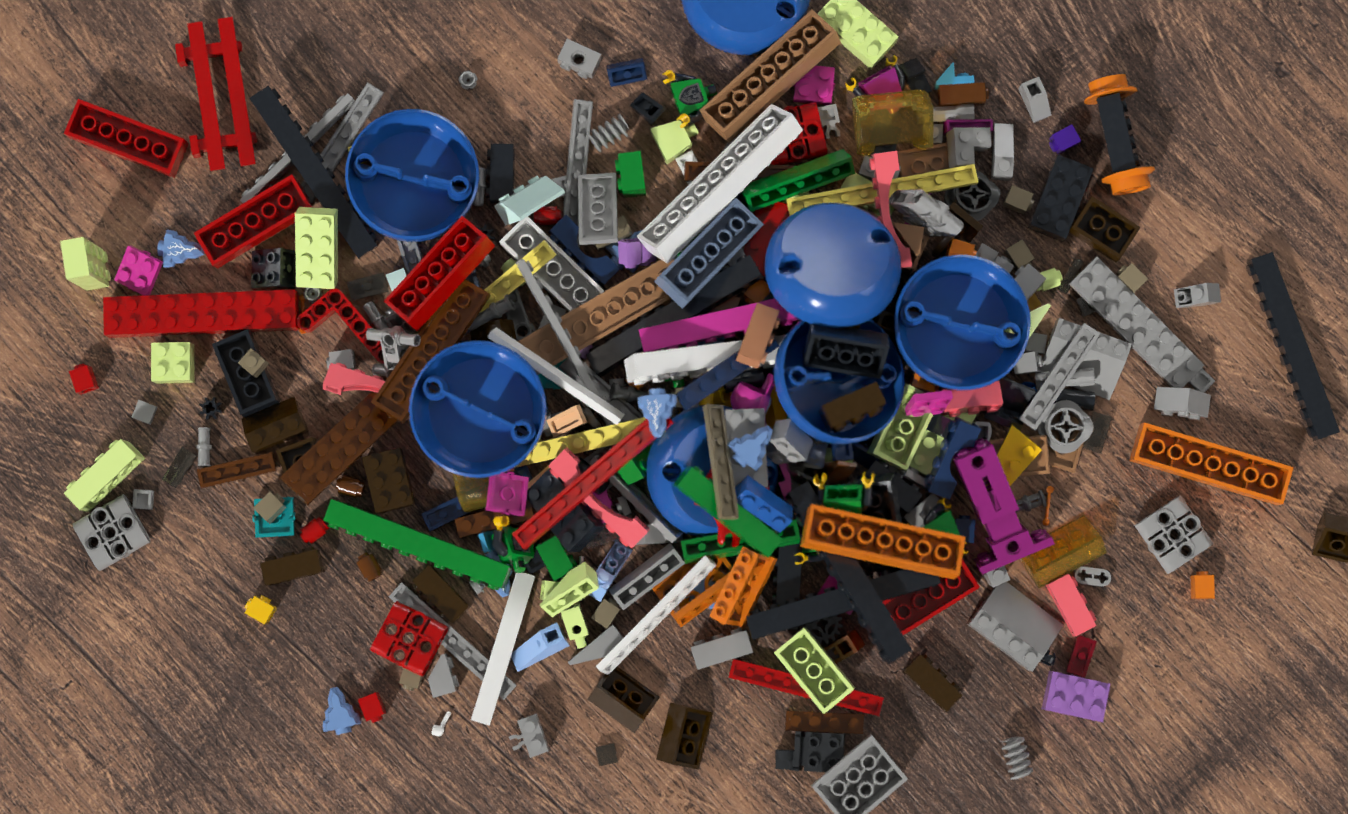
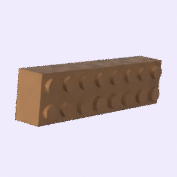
M810 10L700 109L704 120L730 143L765 109L775 103L841 43L837 31L816 12Z

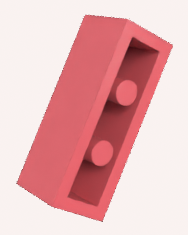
M996 381L989 386L969 391L951 390L953 398L942 413L943 415H949V417H956L961 415V413L974 415L980 411L987 410L989 413L998 411L1003 404L1000 382ZM942 388V389H941V391H948V390H949V389H945V388Z
M1065 574L1046 584V587L1072 636H1078L1096 626L1094 622L1096 617L1091 610L1088 611L1085 605L1087 600L1083 593L1079 594L1076 588L1078 583L1074 576L1070 577L1069 574Z

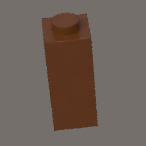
M985 82L939 85L937 89L938 107L973 103L974 106L984 105L986 99H989V89L985 88Z

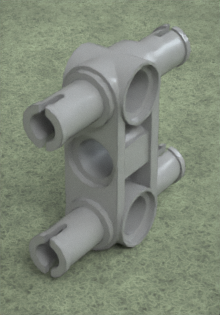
M400 326L384 328L382 330L368 329L366 332L367 339L381 342L385 364L375 363L372 367L373 375L386 376L388 378L408 349V345L415 347L420 345V335L406 333Z

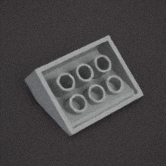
M1061 318L1055 321L1045 354L1042 358L1043 367H1040L1041 372L1051 371L1081 325ZM1100 333L1077 370L1094 368L1095 385L1071 387L1082 391L1095 392L1096 396L1110 400L1132 344Z
M1008 582L994 587L967 623V625L1030 672L1035 669L1063 627L1062 623Z
M870 734L811 786L834 814H868L908 778Z

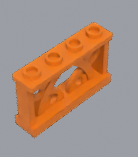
M742 547L710 613V617L724 625L729 624L745 628L747 624L746 616H749V612L753 611L778 559L772 555L767 558L754 549Z
M726 557L718 558L716 567L705 579V591L703 593L691 591L686 597L695 596V599L689 602L690 597L684 598L679 603L680 610L677 612L672 610L670 612L680 627H683L717 601L730 574L729 572L725 575L718 570L723 563L730 572L733 568ZM697 563L682 565L653 587L652 590L662 600L665 597L664 592L671 586L675 587L678 581ZM710 580H711L712 582H713V581L716 582V583H714L712 586H709Z

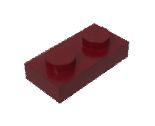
M1078 635L1065 672L1085 678L1097 641Z

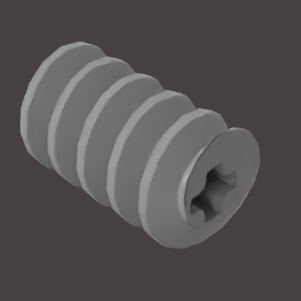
M620 113L618 114V120L614 117L611 118L612 124L606 121L605 128L599 125V132L592 129V136L587 133L594 147L599 152H602V145L609 148V141L614 145L615 137L619 141L622 140L621 134L628 137L627 130H629V127Z
M1011 737L1000 741L1006 743L1002 750H1008L1004 757L1011 759L1006 763V765H1012L1008 773L1015 774L1010 780L1023 778L1033 772V768L1027 767L1031 764V760H1026L1029 753L1022 752L1027 749V745L1021 744L1025 741L1024 737Z

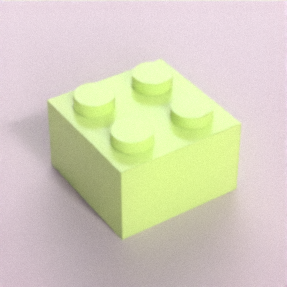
M191 342L151 343V381L154 383H195V345Z

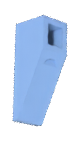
M616 540L596 570L599 589L589 594L591 597L601 602L633 550Z
M555 623L539 631L513 651L511 658L516 670L519 672L570 645L563 629L558 623Z

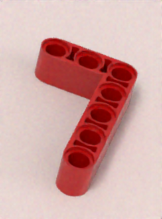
M339 289L329 290L298 316L297 326L302 331L310 333L336 312L380 364L385 365L384 361L380 359L382 353L381 342L377 341V344L374 346L368 345L366 332L372 327ZM340 294L339 302L333 303L331 300L332 296ZM324 306L326 308L325 313L317 315V309ZM351 308L353 310L352 315L344 317V311ZM309 318L311 324L309 327L304 328L302 322ZM364 323L365 329L361 332L356 331V325Z

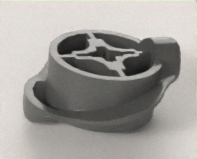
M976 171L978 184L968 186L967 190L962 193H958L959 188L946 190L944 202L949 207L955 202L976 221H979L996 206L1001 192L983 173ZM986 199L984 207L976 209L978 201Z

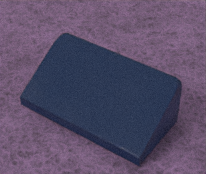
M643 58L606 65L610 87L647 80Z
M857 442L852 443L854 461L867 469L873 461L879 462L880 459L867 453V448Z

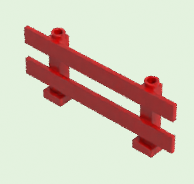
M233 17L217 19L221 42L206 44L203 22L200 21L187 23L190 47H184L183 43L175 44L177 62L180 67L188 66L187 61H193L205 138L199 139L197 135L189 136L191 152L194 158H201L202 153L207 152L210 171L226 169L223 149L238 147L241 167L256 164L253 145L257 143L256 132H251L239 59V52H243L241 40H236ZM220 56L224 58L235 134L220 136L208 59Z

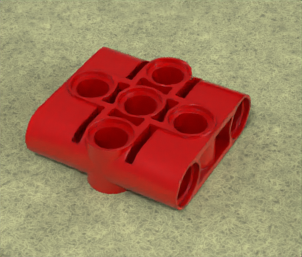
M816 102L795 107H785L783 110L795 116L803 131L787 146L790 160H788L785 148L782 153L778 154L771 161V165L800 163L806 159L828 155ZM815 127L817 129V133L810 134L807 131V128ZM801 149L803 155L797 157L793 154V151Z
M396 601L373 641L370 651L423 677L445 638L449 627L420 611ZM422 617L423 623L420 626H415V619ZM397 626L395 634H388L389 627ZM407 635H414L413 642L405 643ZM425 643H431V649L428 652L422 651V646ZM398 652L405 653V657L401 661L396 660Z

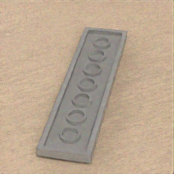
M1095 257L1069 283L1126 342L1132 344L1131 347L1171 388H1183L1205 366L1098 257Z

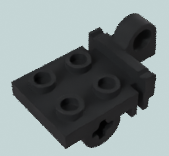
M795 731L794 750H775V769L801 771L802 766H804V771L826 773L844 758L845 734L807 731L804 736V731Z

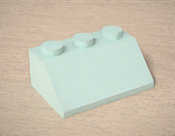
M537 175L528 180L529 184L527 186L520 185L513 190L514 194L511 196L506 194L499 198L500 202L494 205L506 226L521 221L565 193L564 189L547 176L539 178Z

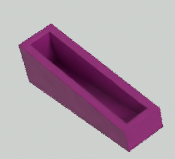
M993 119L946 120L943 123V135H946L953 128L990 127V132H992Z

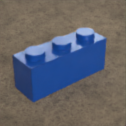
M749 475L735 487L737 503L780 533L792 522L793 507Z

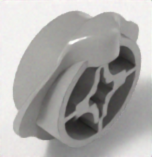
M1068 400L1054 403L1037 427L1038 434L1047 435V443L1058 453H1071L1077 450L1091 436L1094 429L1090 417L1076 403ZM1062 411L1060 421L1058 423L1051 424L1053 417L1058 412ZM1068 412L1077 418L1079 424L1071 422ZM1065 424L1068 426H1073V428L1063 429L1061 427L1056 426H1061ZM1051 429L1059 432L1062 439L1061 442L1052 435ZM1073 430H1079L1076 438L1068 442L1070 433Z

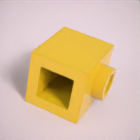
M263 595L260 597L254 596L253 599L250 598L247 601L245 614L264 625H268L277 607L270 604L271 600Z

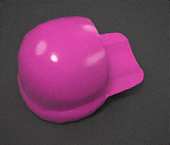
M769 373L761 388L740 381L731 395L732 409L764 408V414H766L771 404L770 395L775 386L774 375Z

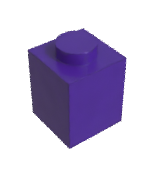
M1072 124L1049 138L1051 149L1059 155L1081 142Z

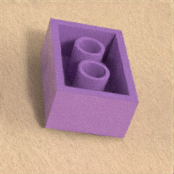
M1049 671L1042 709L1103 722L1110 684Z

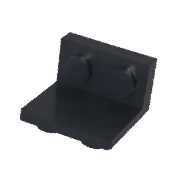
M285 248L252 251L251 288L281 287L295 289L296 251Z
M1002 377L999 382L1003 404L996 412L989 413L986 410L984 418L1009 428L1013 424L1021 431L1023 422L1019 418L1035 396L1036 390Z

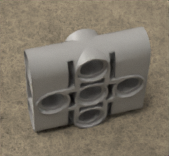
M922 189L897 190L889 198V204L904 215L903 220L911 225L924 227V232L929 236H956L963 228V222L948 211L949 206L935 200Z
M124 494L102 507L95 508L90 514L72 524L98 571H102L122 558L128 557L134 551L151 542L144 526ZM101 511L106 513V518L103 521L99 520ZM127 518L132 519V525L130 528H126L125 526V520ZM113 527L115 529V535L114 537L110 538L108 536V531L110 528ZM96 537L99 543L94 548L91 545V541ZM120 544H123L125 551L120 555L117 548Z
M1181 495L1134 525L1146 542L1148 550L1155 555L1167 574L1173 572L1214 544L1201 526L1199 518L1192 513ZM1188 512L1187 515H1185L1184 517L1180 518L1179 520H1176V519H1178L1179 517H1181L1182 515H1184L1185 513ZM1161 513L1165 514L1167 517V521L1165 524L1159 521V515ZM1187 519L1193 521L1194 526L1192 529L1187 528ZM1172 529L1176 530L1178 533V537L1176 540L1170 537V531ZM1157 532H1160V533H1158L1157 535H1155L1154 537H1152L1151 539L1148 540L1149 537L1153 536V535L1156 534ZM1156 540L1162 543V548L1159 551L1154 547ZM1183 545L1187 546L1189 549V553L1187 556H1184L1181 553V547Z

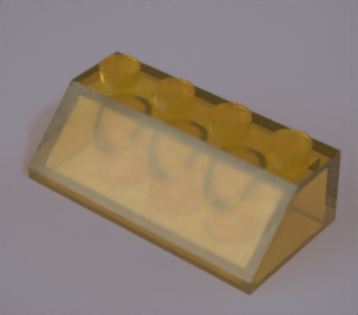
M1083 515L1048 533L1052 537L1054 545L1021 558V561L1031 579L1040 589L1107 552L1102 537L1086 516Z

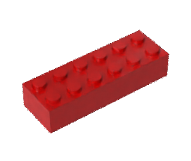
M81 99L77 100L64 132L72 140L172 178L176 177L189 145L181 137Z
M291 174L194 232V235L212 266L220 268L295 223V213L299 207L314 208L298 179Z
M461 216L389 294L384 302L412 328L418 331L492 251L495 245L483 232L465 217Z
M963 559L960 575L957 578L949 579L939 576L941 582L939 585L882 601L903 635L980 588Z

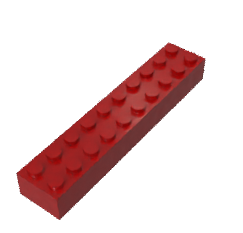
M295 289L103 297L104 336L108 338L240 333L247 329L251 332L295 331L300 329L296 322L299 316V292Z

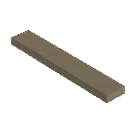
M706 404L703 406L718 519L736 520L739 518L724 408L723 405Z

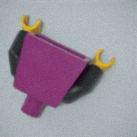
M895 55L892 57L894 62H889L888 58H886L885 64L887 67L859 82V86H857L854 78H851V81L854 83L853 86H848L845 82L847 90L853 91V94L861 102L870 107L879 109L886 107L889 114L897 112L899 107L896 100L903 96L905 75L897 64V56Z

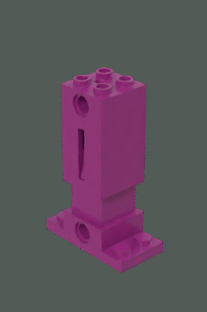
M978 439L974 447L962 448L954 454L952 459L975 515L985 525L989 535L985 539L991 552H982L977 555V558L973 559L982 575L1054 545L1052 537L1045 530L1037 529L1029 534L1028 530L1019 522L1015 512L1019 510L994 446L987 439Z

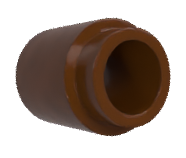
M343 475L342 478H338L335 489H338V494L357 498L362 497L365 483L361 482L360 479Z
M366 552L358 557L359 561L356 564L364 579L371 582L382 576V569L373 554L369 555Z

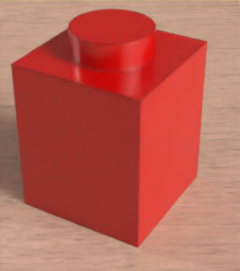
M79 364L73 367L74 370L69 371L77 394L82 395L99 389L91 366Z
M379 692L358 699L366 721L371 720L372 723L383 719L382 715L386 714V710Z

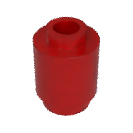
M543 206L534 212V223H539V225H555L561 219V210H557V206Z
M319 516L300 529L302 533L299 535L306 544L308 542L313 544L326 534L329 527Z

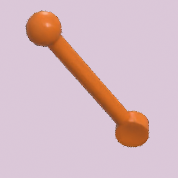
M301 294L299 296V300L301 301V314L305 311L306 299L304 298V294ZM303 320V322H302V326H303L304 328H306V327H305V320ZM299 329V332H300L301 334H305V333H306V332L302 331L301 329Z
M1052 486L1046 487L1047 506L1045 518L1042 521L1045 526L1050 524L1048 517L1051 493L1054 491Z

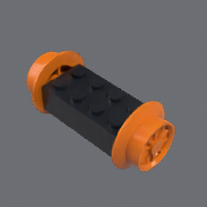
M1125 74L1110 75L1090 82L1088 84L1090 96L1084 100V103L1088 105L1098 104L1113 171L1112 175L1106 176L1101 180L1102 183L1111 185L1113 196L1127 195L1150 188L1149 175L1155 171V167H1141L1139 156L1133 151V149L1137 148L1134 136L1129 133L1132 130L1129 116L1125 115V112H1128L1125 97L1137 92V88L1128 86Z

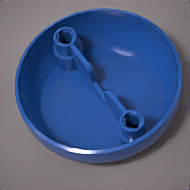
M681 0L684 13L694 31L711 46L736 55L764 53L806 15L810 0ZM780 12L789 18H784L780 16Z
M404 109L387 113L375 119L360 132L347 157L345 181L353 207L371 228L386 237L398 241L421 242L446 234L461 216L465 217L478 192L479 167L474 148L469 139L454 123L430 111ZM367 161L370 162L372 166L361 163ZM462 183L464 184L465 188L455 186V184Z
M819 203L800 209L786 218L777 227L767 247L765 275L774 298L795 317L822 327H850L877 316L891 302L900 281L901 257L897 243L890 231L869 212L849 204Z
M951 255L928 263L907 281L895 306L894 334L902 357L918 376L935 386L949 390H975L1000 380L1020 360L1030 335L1029 306L1019 284L1005 269L992 261L978 256ZM916 308L918 312L909 311L908 309ZM1006 329H1011L1014 332V334L1003 331Z
M871 319L861 323L859 327L862 330L886 333ZM803 320L799 321L782 340L774 364L776 392L786 414L805 433L827 443H856L879 433L896 415L904 393L903 366L899 353L890 337V347L881 379L804 367L803 350L810 323ZM877 382L886 401L883 411L872 418L869 415L865 416L863 421L852 426L849 423L840 432L834 433L831 431L828 433L818 412L822 405Z
M468 341L444 349L424 366L412 388L409 414L415 438L431 460L454 474L472 478H484L507 472L519 465L530 455L543 433L547 404L544 388L539 376L521 355L497 343ZM432 383H438L439 387L433 385ZM429 388H431V389H433V390H435V391H437V392H436V393H431ZM520 426H526L528 431L521 428ZM518 432L525 434V436H519Z
M704 405L692 407L672 418L674 423L666 429L662 437L654 440L649 452L646 470L648 490L660 514L680 531L699 538L718 534L716 521L703 508L694 505V501L673 486V484L687 466H697L704 472V477H707V474L710 473L711 462L703 411ZM723 405L724 410H733L732 407ZM767 456L769 490L775 494L779 478V465L773 463Z

